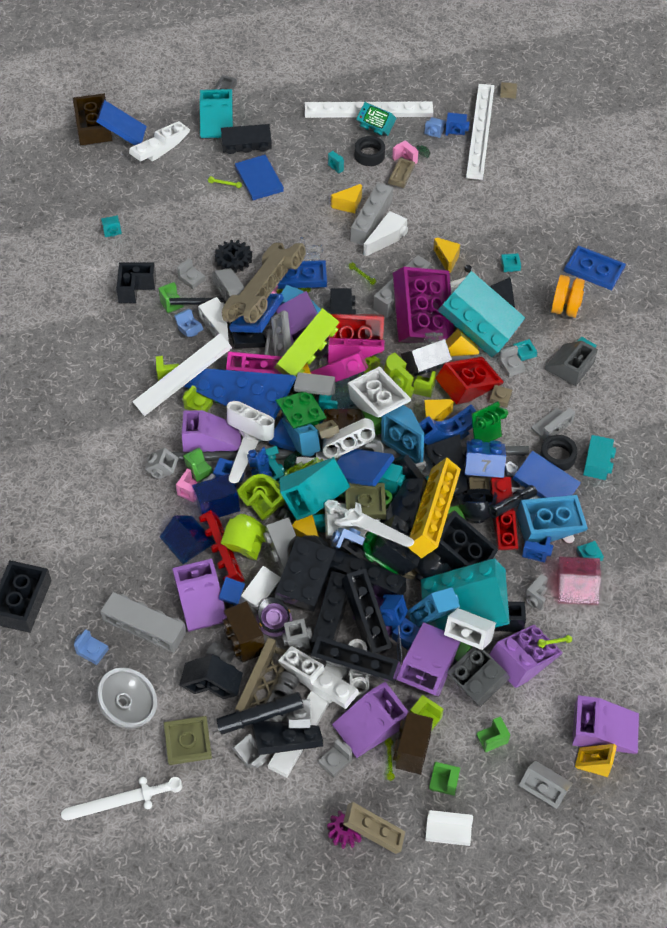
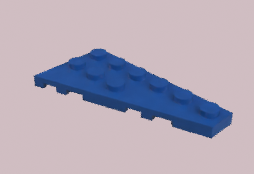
M205 369L185 384L184 387L190 389L193 385L196 387L197 393L226 407L229 402L239 401L271 416L275 420L280 411L276 399L288 395L297 377L285 374Z

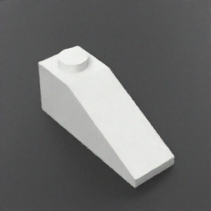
M389 211L365 241L363 255L368 256L399 241L408 232L407 219Z
M216 297L199 305V317L214 337L221 334L229 343L227 322L222 318V309L225 304L221 303Z

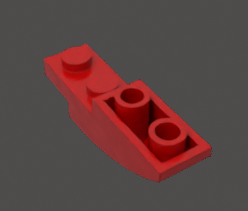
M511 477L491 478V492L493 495L494 492L497 493L498 503L512 496ZM514 508L497 518H493L496 543L499 550H518L516 516Z

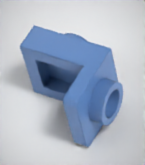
M186 309L174 316L179 331L187 337H193L203 330L202 324L194 319L191 309Z
M338 528V531L335 530L332 535L331 546L340 548L344 538L357 545H363L365 538L360 536L361 532L356 529Z

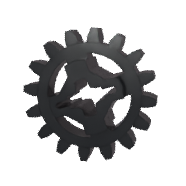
M230 240V243L224 241L223 246L218 245V249H215V262H217L218 267L221 266V270L231 268L235 273H237L238 269L244 271L243 267L248 268L249 263H252V251H250V246H246V242L240 244L239 240L236 242Z

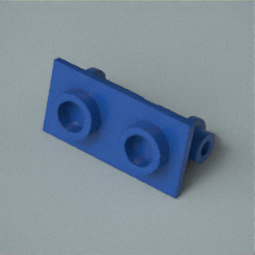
M262 447L259 452H256L254 449L250 450L247 455L250 467H257V469L252 468V476L265 474L273 477L265 447Z

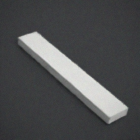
M221 334L217 335L136 398L133 403L146 416L232 349L231 345Z
M329 664L325 666V670L342 680L347 674L346 669ZM311 691L307 699H310V725H318L330 703ZM303 749L275 753L268 764V769L287 778Z

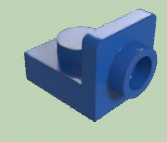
M547 536L545 545L534 541H525L522 557L545 563L546 557H551L554 546L550 544L551 537Z

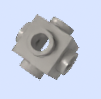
M162 448L149 454L145 470L158 479L170 476L174 473L179 458L166 448Z
M304 619L284 623L286 633H283L282 636L285 646L289 645V648L293 646L301 652L311 648L309 640H312L311 627H306Z

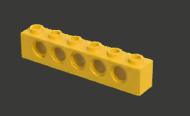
M447 457L431 468L410 534L414 544L408 548L420 558L425 557L438 548L461 469Z

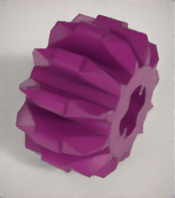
M339 810L338 817L332 815L330 817L331 823L327 824V829L329 830L328 837L329 839L334 838V845H338L341 842L343 849L346 847V843H349L350 847L353 848L355 845L354 841L358 843L362 841L361 834L348 828V831H343L345 827L343 825L345 814Z

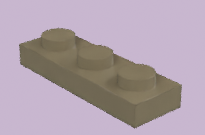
M354 802L347 805L343 825L395 854L401 852L405 836L404 830Z

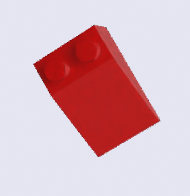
M331 314L339 321V324L336 326L338 331L334 336H328V351L330 338L383 340L384 315Z
M483 357L447 362L435 378L456 405L470 402L494 389L495 385L500 386L504 383Z

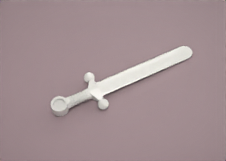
M140 777L139 784L142 788L65 808L61 812V817L64 820H71L145 800L144 808L150 809L152 807L150 799L153 795L165 791L179 792L182 789V782L180 778L173 777L167 783L149 787L146 784L147 778Z

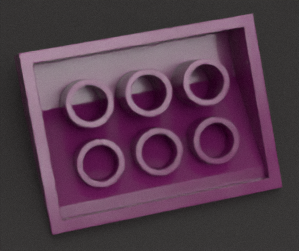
M404 266L393 272L398 342L424 343L443 339L446 341L455 332L454 324L444 317L438 309L451 295L449 271Z

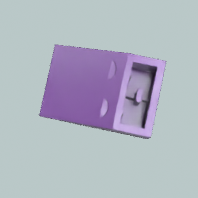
M307 291L280 305L276 310L277 314L281 311L288 312L292 345L318 314Z
M203 410L183 411V452H191L197 448H200L202 452H232L239 450L241 445L239 429L230 426L226 419Z
M208 559L172 568L188 632L223 623L222 619H225L224 602L219 600L221 590L213 560Z
M423 622L402 663L396 680L439 697L448 676L447 672L452 666L461 641L445 636L444 630Z
M535 625L498 641L489 654L507 672L510 677L508 681L515 688L528 682L563 653L555 643L545 645L544 648L537 645L539 639L545 641L550 639Z
M383 682L367 692L339 717L332 726L342 740L350 746L353 755L358 758L399 732L401 720H406L408 710L388 684Z
M578 695L574 706L572 746L589 747L615 744L617 752L638 753L639 713L600 698Z

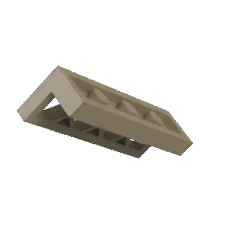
M267 638L238 701L235 712L266 703L272 695L274 686L278 684L279 674L285 670L280 663L274 665L272 661L273 655L277 653L283 656L287 651L276 647V640ZM274 670L276 678L266 682L264 678L265 673ZM266 688L268 696L258 701L257 691Z

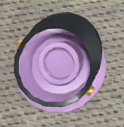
M268 597L259 604L256 621L264 634L278 637L286 633L284 623L292 621L290 610L281 600L275 597Z

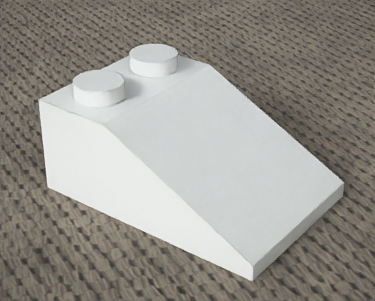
M380 366L348 382L349 395L353 403L360 410L378 418L411 401V398Z

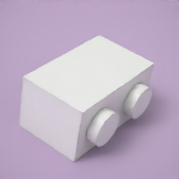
M457 608L448 616L444 635L483 650L492 641L496 623Z

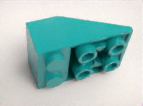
M232 89L200 90V138H221V128L233 127Z
M334 457L280 477V493L296 520L317 513L325 507L324 503L327 500H334L350 488Z

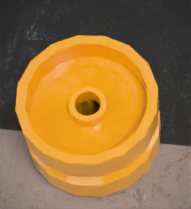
M560 274L551 313L561 314L565 304H567L566 315L576 318L584 295L585 280L576 278L573 281L572 288H569L570 277Z

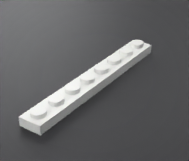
M478 85L466 178L483 180L494 85Z
M305 102V118L358 117L364 102ZM367 102L393 113L395 117H433L432 102Z

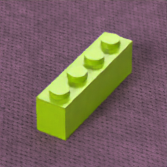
M322 308L274 368L282 374L294 375L296 377L298 372L304 373L305 370L302 369L306 363L310 365L316 358L314 353L317 349L321 351L327 344L326 338L328 336L333 337L338 331L336 326L339 324V321Z

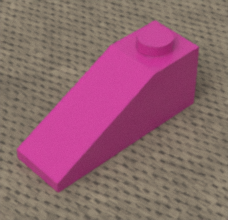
M330 338L328 364L360 350L364 358L384 351L385 340Z
M360 350L310 372L311 374L335 377V382L366 371L368 365Z
M228 351L226 370L282 374L274 368L282 357Z

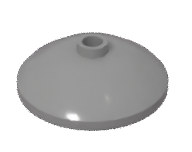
M116 668L107 672L98 683L96 690L98 706L104 716L115 725L128 729L139 728L148 723L154 716L157 709L156 692L150 681L141 673L129 668Z

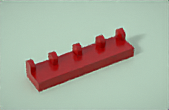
M212 510L206 512L199 517L201 523L207 521L210 528L205 530L204 533L206 537L213 535L216 544L211 547L213 553L219 551L223 559L217 563L218 568L226 567L228 575L223 580L228 577L244 582V577L233 551L221 544L225 531L220 518Z

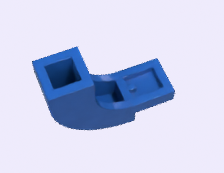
M470 404L457 415L445 421H435L428 416L419 423L424 432V443L430 445L459 434L461 440L470 435L469 430L473 428L472 413L477 410Z

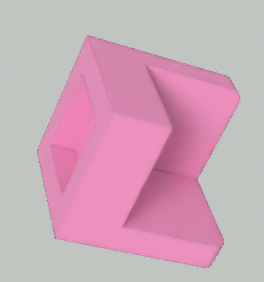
M187 469L176 484L178 496L194 503L202 492V482H196L192 478V471L190 469Z

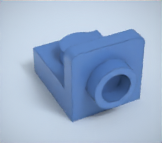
M431 117L425 123V134L440 138L445 129L446 121Z
M88 630L79 634L74 642L76 654L95 665L100 662L109 650L106 644L91 637Z

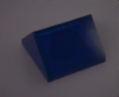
M230 474L192 485L200 515L212 510L220 518L240 511L238 492L234 483L229 481Z
M174 515L160 535L161 540L182 564H185L215 544V541L210 536L206 537L205 530L195 518L188 515Z

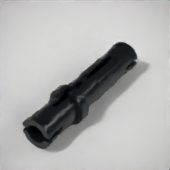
M529 485L523 490L515 491L512 496L489 507V515L492 518H497L518 506L521 500L535 497L537 489L533 485Z

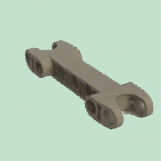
M273 243L262 256L261 268L240 295H231L222 309L223 320L225 322H233L237 318L244 316L246 323L257 322L266 311L268 306L267 298L289 269H297L306 255L304 244L295 243L290 248L284 249L282 243Z

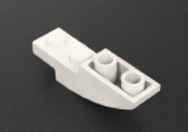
M179 121L155 131L153 138L131 147L129 154L139 161L147 158L154 161L178 145L190 132V129Z
M293 646L278 660L303 685L329 703L333 701L346 709L359 694L357 688L328 672L323 664Z

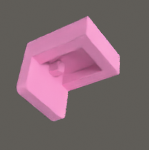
M405 140L393 147L392 159L395 161L403 157L404 159L414 161L416 164L418 163V150Z

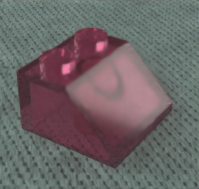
M559 557L556 568L558 603L599 605L601 582L600 558Z

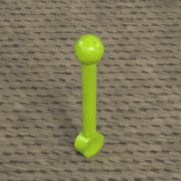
M212 176L208 178L209 183L216 182L236 186V188L242 187L241 182L234 183L218 180Z
M566 635L564 638L547 641L539 639L537 645L544 648L548 644L572 642V637Z

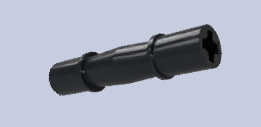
M299 691L280 698L276 697V700L262 703L243 711L237 710L234 713L216 718L221 735L241 728L245 729V726L263 722L278 715L284 716V714L304 708Z

